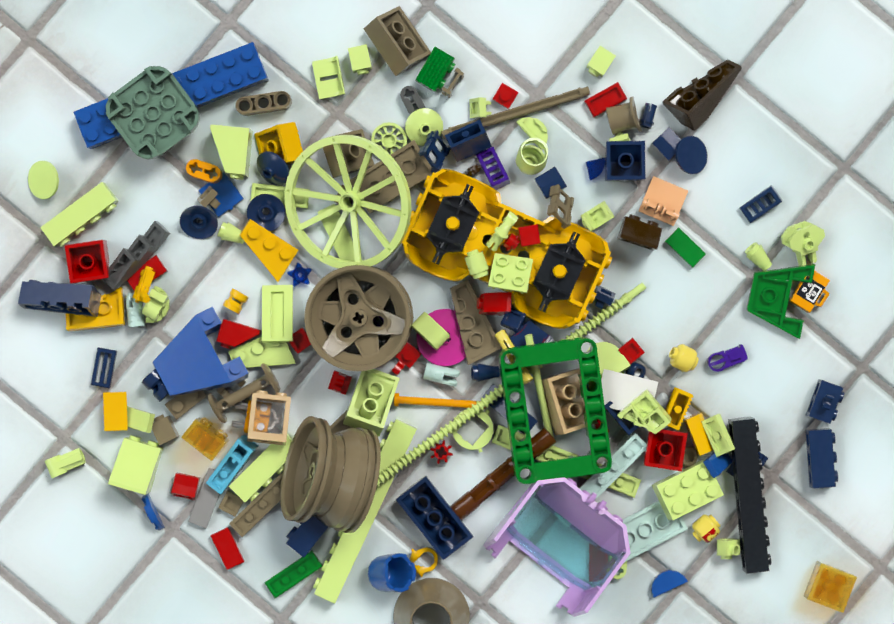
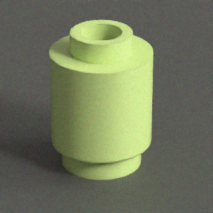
M476 249L468 252V257L464 259L470 275H473L474 279L488 275L487 270L489 268L483 251L479 252Z

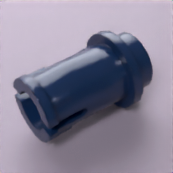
M645 103L642 119L639 120L641 127L651 129L654 125L653 119L657 105Z

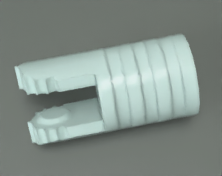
M128 293L126 295L128 327L146 326L145 317L142 314L143 302L139 301V303H136V299L132 298L133 294Z
M427 362L423 379L453 387L457 386L455 379L444 375L458 377L460 375L459 370Z

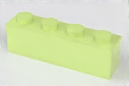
M101 182L40 228L53 246L58 247L60 245V247H63L70 242L69 238L74 234L78 236L84 232L86 225L89 223L94 224L100 220L102 213L105 211L109 213L117 207L115 204L119 201L106 183Z
M287 434L285 446L270 444L229 486L244 502L248 499L252 502L259 495L257 490L261 486L266 488L273 481L270 477L275 472L279 475L284 470V463L292 438Z

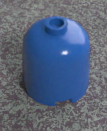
M402 553L378 556L371 561L368 567L369 582L372 587L379 591H407L412 581H415L416 578L415 564L409 560L406 554Z

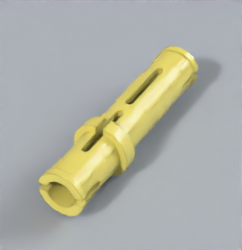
M505 329L494 335L502 349L515 347ZM509 353L506 356L510 363H512L514 355ZM521 367L523 371V384L525 385L531 382L533 377L527 367Z

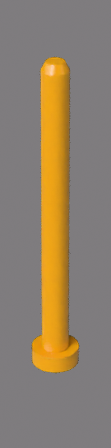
M399 393L394 394V406L397 407L399 404L472 408V404H477L476 401L406 397L399 396Z

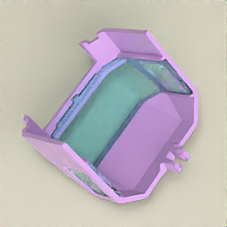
M564 477L538 480L528 487L483 546L489 551L492 549L493 553L491 555L495 559L508 541L568 587L556 604L557 608H567L568 614L574 617L586 614L631 554L627 527L622 523V518L616 514L612 515L607 511L608 508L605 506L607 502L604 500L598 503L595 502L597 494L594 492L590 494L585 490L581 491L576 487L577 483L572 479Z

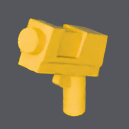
M146 266L141 271L139 284L136 286L132 297L136 299V303H139V301L148 303L150 301L148 292L155 274L151 267Z

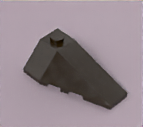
M726 60L710 69L706 76L699 80L697 77L691 80L692 84L687 87H679L663 101V105L682 125L695 131L709 118L742 67L737 63Z

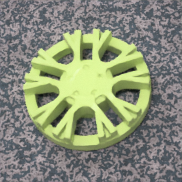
M388 122L379 125L373 131L371 141L374 143L382 142V145L379 146H384L386 151L387 148H391L392 154L394 153L393 147L402 148L396 145L397 142L402 143L403 146L407 145V136L399 125ZM386 126H393L392 132L388 133ZM383 128L386 134L383 135L379 129ZM398 128L399 131L394 135L393 132ZM376 133L380 134L382 139H374ZM403 134L404 140H397V136Z

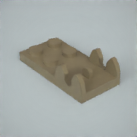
M415 140L391 154L404 173L409 189L426 179L428 175H432L430 164L424 155L419 156L418 154L420 148ZM382 161L367 169L359 190L360 192L392 176V173ZM357 176L350 180L352 187H354ZM396 181L364 197V201L379 205L391 202L400 195ZM366 208L367 211L369 212V214H371V213H373V212L376 211V210H372V209Z

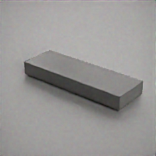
M213 468L208 469L188 521L204 528L208 526L220 495L206 484L215 471Z

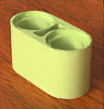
M423 312L411 325L435 350H438L450 337L426 312Z

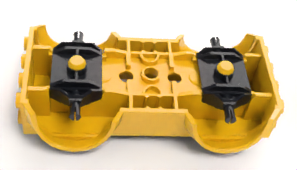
M442 169L436 173L433 172L432 176H427L423 185L426 188L424 194L420 193L416 200L418 207L416 212L413 210L411 212L410 225L401 243L404 246L405 255L411 263L436 277L449 281H460L468 275L473 277L469 273L464 258L468 257V252L478 249L479 252L483 251L489 269L487 270L488 275L477 279L488 284L495 253H504L501 252L500 246L496 251L491 250L494 243L488 248L483 244L482 239L485 235L492 236L495 233V228L500 227L504 218L511 211L519 218L510 229L508 235L510 233H513L515 236L518 235V240L520 241L519 227L538 224L541 244L521 247L520 241L515 250L505 254L518 257L520 251H527L529 258L533 259L528 292L521 294V292L512 291L511 300L515 309L525 313L526 317L538 323L558 329H565L575 323L578 324L580 321H585L589 312L586 310L588 303H593L597 294L594 292L596 286L599 287L605 276L602 274L603 269H607L612 261V257H610L611 252L605 239L571 222V226L563 229L561 227L562 223L554 216L542 222L501 203L500 193L497 190L463 173Z

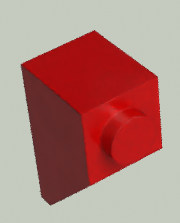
M512 292L481 294L480 298L477 299L479 314L503 316L511 312Z
M223 319L216 341L221 342V347L231 349L232 346L237 347L260 335L262 330Z

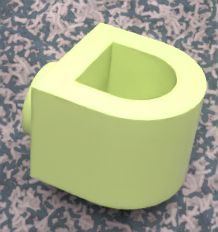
M717 539V555L721 556V559H732L733 555H740V539Z

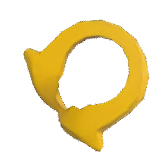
M428 547L419 550L411 549L410 561L413 563L424 552H430L434 556V563L430 567L415 565L416 573L420 577L424 573L435 569L438 563V556L433 549Z

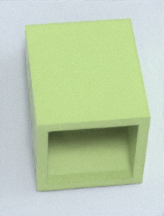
M210 125L225 173L230 175V178L236 180H243L244 177H249L253 131L250 128Z
M130 435V437L123 439L108 484L146 495L151 492L163 447H160L158 442L148 440V443L140 441V437Z

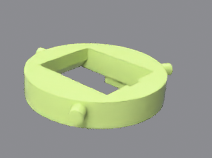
M488 409L485 412L480 410L479 414L476 413L489 427L473 445L467 440L465 441L457 433L460 429L459 426L456 431H452L456 442L460 446L470 450L478 449L479 453L483 452L482 447L489 443L494 430L492 420L488 415L490 413Z

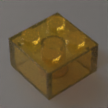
M199 417L193 421L181 438L213 461L229 443L230 440L227 438L229 435L221 429L216 430L212 427L213 423L206 417Z
M816 561L803 596L808 600L844 613L857 576Z

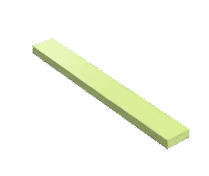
M498 424L492 443L511 450L508 428ZM520 432L515 433V439L521 440L524 437V434ZM552 445L542 455L537 456L535 460L543 462L549 461L550 458L556 460L568 458L570 455L573 457L579 455ZM622 473L608 488L635 498L641 479ZM593 474L579 477L588 480Z

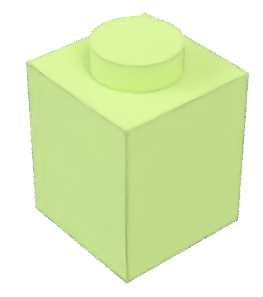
M367 44L348 48L353 73L357 72L358 75L369 73L368 70L372 69Z
M599 46L586 66L589 69L588 72L595 77H603L616 55Z

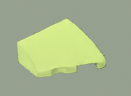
M647 389L617 414L619 418L627 419L636 426L645 427L654 434L671 423L672 419Z

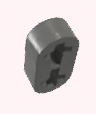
M406 86L401 90L400 96L409 115L415 111L414 104L417 105L418 109L426 108L414 87ZM406 90L414 92L412 95L414 102L411 103L409 98H404Z

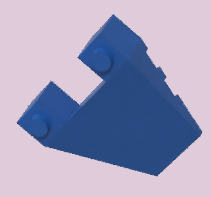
M213 306L196 314L152 362L170 396L195 393L203 390L208 391L222 387L228 388L248 379L249 373L240 356L222 365L207 335L219 330L222 324Z

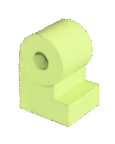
M151 289L149 294L150 301L145 303L142 314L156 321L163 311L169 296Z

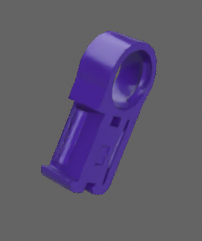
M739 344V347L726 350L725 353L723 350L712 353L708 357L707 364L711 370L719 372L746 361L748 356L744 346ZM714 355H721L723 357L720 360L710 363L711 358ZM724 362V365L719 369L712 367Z

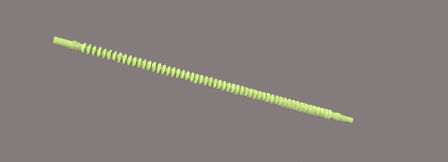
M640 283L630 292L624 293L619 300L615 299V303H612L611 306H606V309H602L601 313L597 312V316L593 315L592 320L588 319V323L584 322V326L580 325L579 329H575L574 333L570 332V336L566 335V339L562 338L561 340L580 338L582 335H587V331L591 332V329H595L596 325H600L601 321L605 322V318L609 319V315L613 316L614 312H618L619 308L623 309L622 306L630 303L634 297L646 289V286ZM528 366L529 373L533 375L531 366ZM499 384V388H494L495 391H490V394H486L485 398L481 397L480 402L476 401L477 404H472V408L468 407L467 411H463L462 415L458 414L459 417H454V421H449L450 424H445L444 428L440 427L439 432L436 430L435 435L431 434L432 437H427V441L423 440L422 444H418L417 448L413 447V451H408L409 454H404V457H400L399 461L395 460V464H390V468L386 467V471L382 470L377 486L380 487V483L384 484V481L386 479L389 480L390 476L394 477V473L398 474L399 469L403 470L402 467H407V464H411L412 460H416L417 456L421 457L420 454H425V450H430V447H434L435 443L439 444V440L443 441V437H448V433L452 434V431H456L458 426L462 427L461 424H466V420L470 421V417H475V414H479L480 410L484 411V407L488 408V404H493V400L497 401L498 397L501 398L503 394L502 385Z

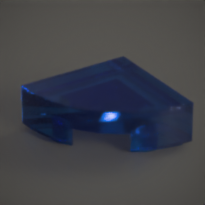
M605 157L586 162L590 181L602 173L605 166Z

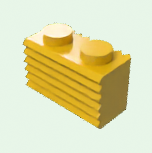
M674 387L665 411L672 418L671 423L667 426L676 430L680 429L683 422L682 419H685V412H688V405L691 404V398L694 397L693 394Z

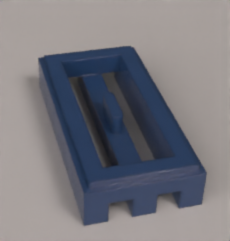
M97 348L91 385L111 388L117 350ZM104 352L100 382H96L101 353ZM110 353L112 354L109 366L107 383L105 384L104 379L106 374L108 357Z

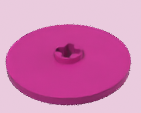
M439 309L429 313L428 315L450 335V341H445L438 350H435L417 333V346L423 357L439 366H452L464 360L466 356L455 310Z

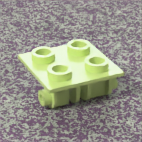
M495 253L488 287L504 289V291L510 290V292L517 291L521 292V294L527 293L533 259Z

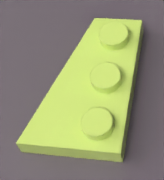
M262 337L228 351L231 360L240 356L246 368L261 367L262 363L268 366L296 364L287 342H262Z

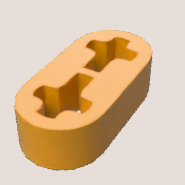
M193 159L186 165L187 173L193 178L213 184L218 183L222 179V171L213 164ZM197 164V166L200 169H202V172L195 171V173H193L191 167H195ZM215 170L218 175L217 177L213 176L211 179V176L206 174V171L213 172Z

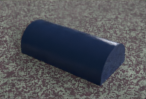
M427 476L418 480L396 499L443 560L474 537Z

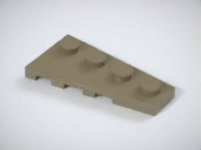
M468 280L450 288L467 365H470L502 347L494 336L495 332L486 315L479 314L477 297Z

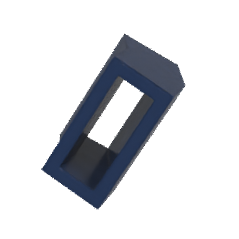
M668 127L652 144L669 161L675 155L677 144L681 139Z
M556 167L535 178L536 184L546 199L550 197V187L558 184L561 189L567 187Z

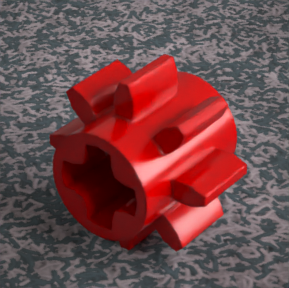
M443 440L442 444L435 443L436 447L430 448L431 451H434L431 458H438V464L442 459L447 463L448 459L446 457L448 455L453 456V453L448 452L452 445L446 446L445 440ZM444 447V451L447 453L443 454L442 457L438 456L436 449Z

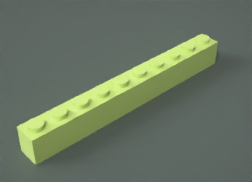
M398 419L395 422H390L386 432H389L386 440L382 439L380 443L381 460L379 475L382 473V470L386 471V467L390 468V464L394 465L395 460L399 461L400 457H404L417 428ZM390 476L389 480L386 479L384 481V484L380 483V487H376L369 512L362 525L355 532L345 533L339 531L337 536L341 538L338 544L333 543L329 552L332 554L330 561L325 560L321 571H324L322 578H317L313 586L316 589L315 595L334 604L336 603L394 477Z

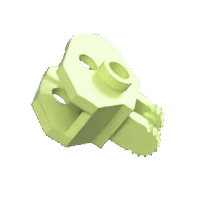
M803 221L788 226L781 236L782 244L791 248L796 253L798 264L802 266L806 265V254L811 264L817 262L816 251H818V246L824 239L825 233L824 229Z

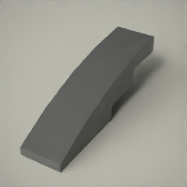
M154 221L144 236L139 234L129 249L123 248L109 267V278L103 280L113 290H116L149 260L167 239L170 232L162 224Z

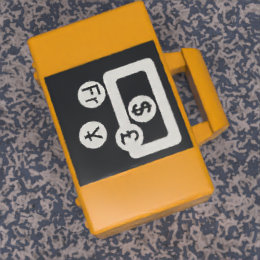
M814 270L812 283L800 282L789 298V302L807 313H810L815 305L822 307L829 296V292L825 288L830 280ZM824 293V296L818 303V299L820 298L821 294Z

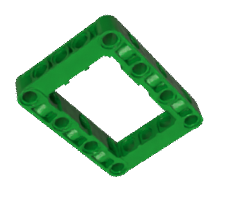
M587 337L503 349L499 354V366L513 469L517 480L522 484H531L538 480L571 478L604 473L610 470L612 458L596 343ZM585 342L590 344L588 352H582L581 346ZM512 353L514 355L513 362L505 363V356ZM578 360L580 374L578 375L581 398L584 400L585 413L583 414L590 451L587 455L573 457L570 455L568 458L555 460L550 458L549 461L534 462L521 367ZM594 381L595 388L588 391L586 388L587 383ZM518 392L519 399L515 402L510 401L511 393ZM599 419L600 426L593 429L591 426L592 421ZM519 430L524 431V437L521 440L515 439V433ZM604 457L605 464L601 467L597 466V460ZM523 469H529L530 471L526 478L520 477V472Z

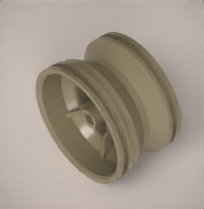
M345 266L327 274L313 288L305 307V329L311 345L325 361L335 367L348 371H367L387 363L405 346L412 331L413 307L404 286L387 271L373 266ZM357 281H366L375 285L364 293ZM338 288L340 301H327L330 295ZM353 293L359 297V301L355 305L351 304L348 299ZM389 298L393 302L396 315L383 310ZM358 312L360 315H364V318L361 319V321L356 320ZM376 316H381L384 319V324L381 327L374 325V318ZM323 321L335 325L329 336L326 333ZM346 326L352 330V335L348 338L342 335V329ZM378 334L391 335L390 339L379 348ZM355 343L360 354L344 351V349Z
M313 416L304 419L292 439L284 465L280 496L284 518L288 521L304 523L316 514L328 527L336 531L345 533L355 532L362 525L369 512L378 483L381 451L377 434L373 430L360 427L348 428L334 434L327 420Z

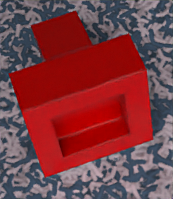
M334 370L328 389L346 395L352 376Z

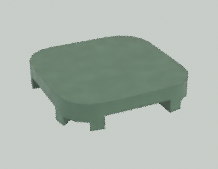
M161 66L145 68L142 73L115 93L112 92L106 103L108 119L132 151L144 159H156L193 133L200 121V113L195 103L175 76Z

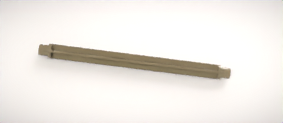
M588 86L584 88L579 87L560 95L448 127V129L441 132L443 138L446 139V134L477 120H480L485 128L562 103L582 99L584 96L590 95Z

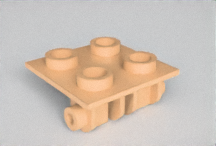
M653 176L639 212L674 226L680 215L679 212L688 190Z

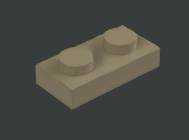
M197 391L195 393L176 395L165 406L177 420L203 400L207 394L204 391Z

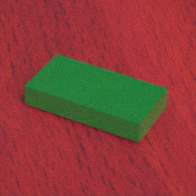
M679 227L665 240L692 268L706 255Z

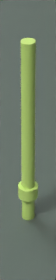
M532 334L525 335L526 345L534 344ZM539 365L531 366L543 425L554 437Z

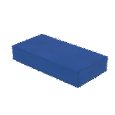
M713 452L703 463L711 476L715 478L732 463V459L728 453L716 457L715 452Z

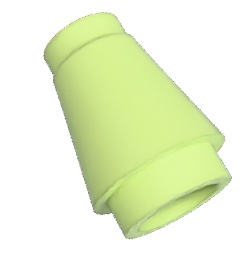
M229 222L222 223L217 234L218 237H221V240L240 244L244 243V240L239 235L241 233L240 229Z
M755 242L745 250L746 257L763 271L771 267L772 263L761 244L758 245Z

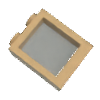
M262 390L252 393L247 442L286 445L291 397H288L286 393L270 395L267 391Z

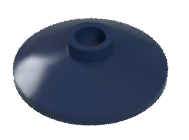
M266 151L261 153L257 158V168L261 176L267 182L276 186L286 184L287 177L289 176V168L286 162L273 152Z
M260 194L250 201L247 207V218L268 231H273L283 223L285 207L278 197L272 194ZM263 209H269V214H263Z
M203 206L188 207L180 216V226L190 237L196 239L209 238L217 230V217L211 210Z

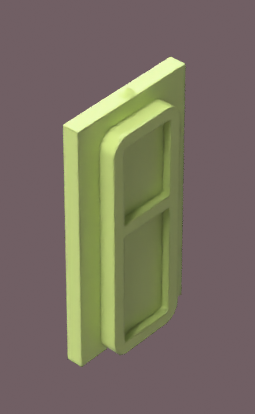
M262 285V342H292L293 285Z

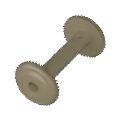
M261 364L265 373L264 376L220 401H217L212 393L208 394L209 404L222 423L227 422L223 411L250 397L252 393H256V391L262 390L269 385L273 387L276 393L280 392L279 383L267 364Z

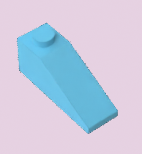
M245 434L238 438L206 484L221 495L246 465L259 445L255 442H247Z

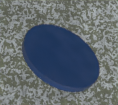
M686 136L679 141L675 156L680 169L687 174L701 172L707 163V149L704 143L695 136Z

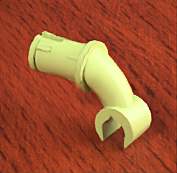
M509 211L502 221L503 223L500 227L495 228V233L487 241V247L490 248L494 243L491 250L496 251L503 240L508 238L510 229L519 217Z

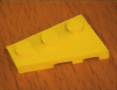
M251 219L248 220L239 234L278 282L295 257L298 249Z
M119 287L107 295H101L98 317L66 314V330L69 332L125 326L123 288Z

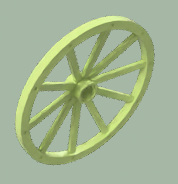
M354 135L327 137L307 147L298 156L289 171L284 196L286 215L297 240L319 261L338 269L351 265L371 267L388 258L403 241L411 218L410 190L400 166L381 146L366 138ZM333 144L345 189L310 158L315 152ZM340 144H352L366 149L353 189ZM372 154H374L387 166L392 176L360 192L359 190ZM304 164H308L340 195L296 189V182ZM396 181L400 193L401 210L364 201V197ZM295 195L337 201L339 204L300 223L296 212ZM350 197L353 199V205L349 201ZM362 207L400 217L398 229L390 243ZM343 210L322 251L310 240L304 229ZM349 213L355 261L342 260L329 255ZM357 213L385 247L376 256L365 260L361 258Z

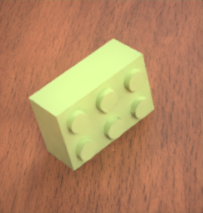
M701 460L683 469L682 472H676L652 484L653 490L668 520H675L724 495L716 477L713 478L704 465L703 461L705 460Z

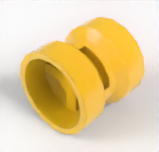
M232 288L230 297L224 301L223 305L240 314L241 306L247 302L249 297Z

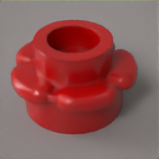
M510 233L508 238L504 240L502 245L506 248V251L516 249L520 243L518 235L515 236L513 233Z

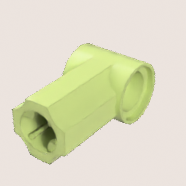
M80 448L45 460L51 478L86 463L85 456Z

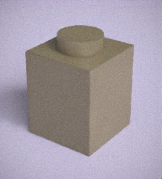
M162 414L154 418L152 431L159 445L179 436L170 416L164 417Z

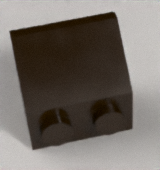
M630 214L629 217H624L617 239L654 251L658 248L662 228L658 227L659 223L650 220L645 223L640 221V217Z

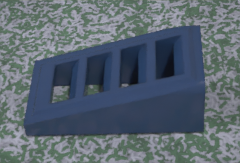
M770 185L739 208L747 220L752 223L780 204L782 198L774 187ZM767 193H770L772 195V197L775 200L774 202H771V200L767 196ZM761 197H763L767 202V207H765L763 202L760 200ZM755 201L759 204V206L762 209L760 212L754 205ZM748 206H750L755 212L754 216H752L750 211L747 209Z

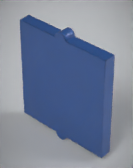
M225 172L222 173V179L218 183H207L199 189L201 194L209 185L216 190L218 195L215 198L221 204L216 209L211 205L210 207L218 217L229 209L232 210L233 206L244 199Z

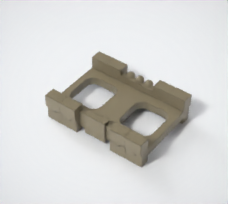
M458 68L454 71L456 77L448 89L443 87L441 93L449 98L452 96V90L458 81L464 78V73Z
M559 184L550 187L549 196L551 200L550 205H548L547 215L556 217L562 223L561 227L565 229L571 226V210L574 198L569 197L560 188ZM560 194L565 197L564 203L559 198ZM558 208L563 212V218L558 215Z

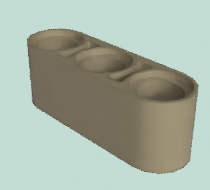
M285 91L241 97L236 101L235 107L243 116L288 109L291 107L292 98ZM287 96V104L279 105V97ZM261 99H268L269 105L266 108L259 107ZM242 102H249L250 108L247 111H241L240 105Z

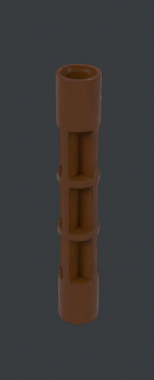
M545 427L531 438L533 458L539 457L556 443L554 437ZM512 456L508 457L503 464L451 505V508L461 520H464L495 491L500 490L501 486L515 476Z

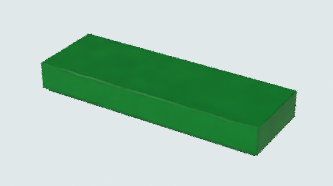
M311 550L304 558H299L264 583L274 598H277L323 565L313 550Z

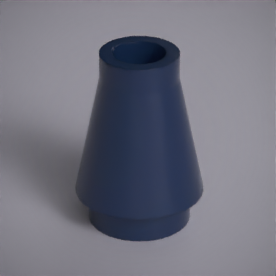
M479 363L471 366V378L477 382L499 378L500 376L499 366Z

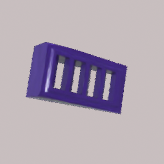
M494 147L476 154L492 188L497 190L510 184L509 177ZM491 155L494 156L493 158L485 162L483 161V159L486 157H489ZM494 162L497 163L496 165H494V166H492V167H490V168H488V169H487V167H486V166H488V165H490V164H492V163H494ZM500 169V172L490 175V173Z

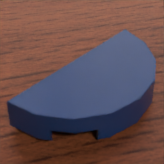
M149 493L142 496L145 512L150 522L154 523L155 529L161 530L165 528Z
M662 571L655 577L652 583L651 591L653 598L688 582L687 579L677 571Z

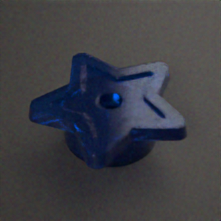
M297 262L295 269L288 271L287 274L293 278L294 287L300 283L309 285L308 275L312 269L303 268Z

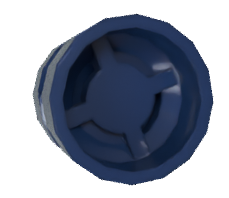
M156 369L141 382L148 390H153V395L159 402L169 395Z

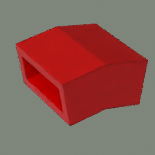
M177 472L171 495L195 500L200 477Z

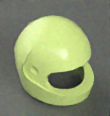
M529 138L524 141L519 147L515 159L520 171L527 175L541 172L547 163V145L539 138ZM529 143L539 144V145L544 149L545 155H544L543 151H542L540 148H538V147H536V146H533V145H527V144H529Z

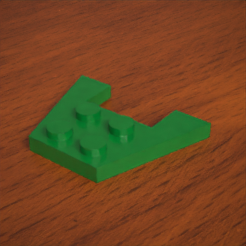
M815 264L754 272L746 310L800 339L804 320L786 317L785 315L792 281L812 283Z

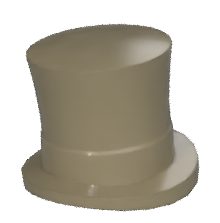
M634 96L630 97L629 103L606 107L607 118L613 135L632 129L642 132Z

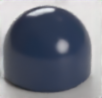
M636 362L630 364L631 367L626 370V374L634 376L635 371L640 369L638 377L644 378L646 373L645 367Z

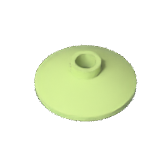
M429 108L415 110L409 115L405 123L407 137L411 141L415 140L419 146L425 145L426 138L431 131L438 130L439 136H441V131H443L441 117L436 111ZM424 126L429 127L426 132L422 131Z

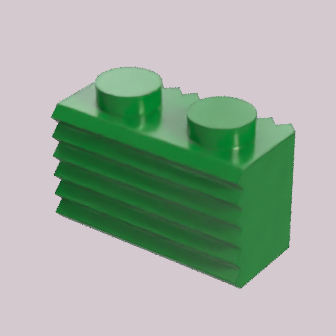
M434 47L415 81L435 93L437 89L441 91L446 83L444 77L447 73L451 74L456 65L453 63L455 58Z

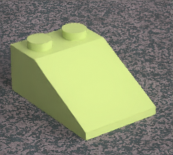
M376 369L361 371L343 424L353 428L360 427L373 430L379 437L384 428L400 378Z

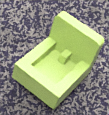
M605 201L581 215L583 225L590 232L615 217Z

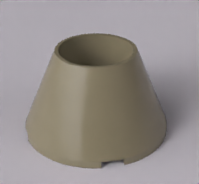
M425 578L411 583L408 587L409 589L401 592L395 603L393 613L394 624H414L413 615L415 611L427 603H435L445 608L450 616L449 624H469L470 621L468 603L462 592L452 583L439 578Z

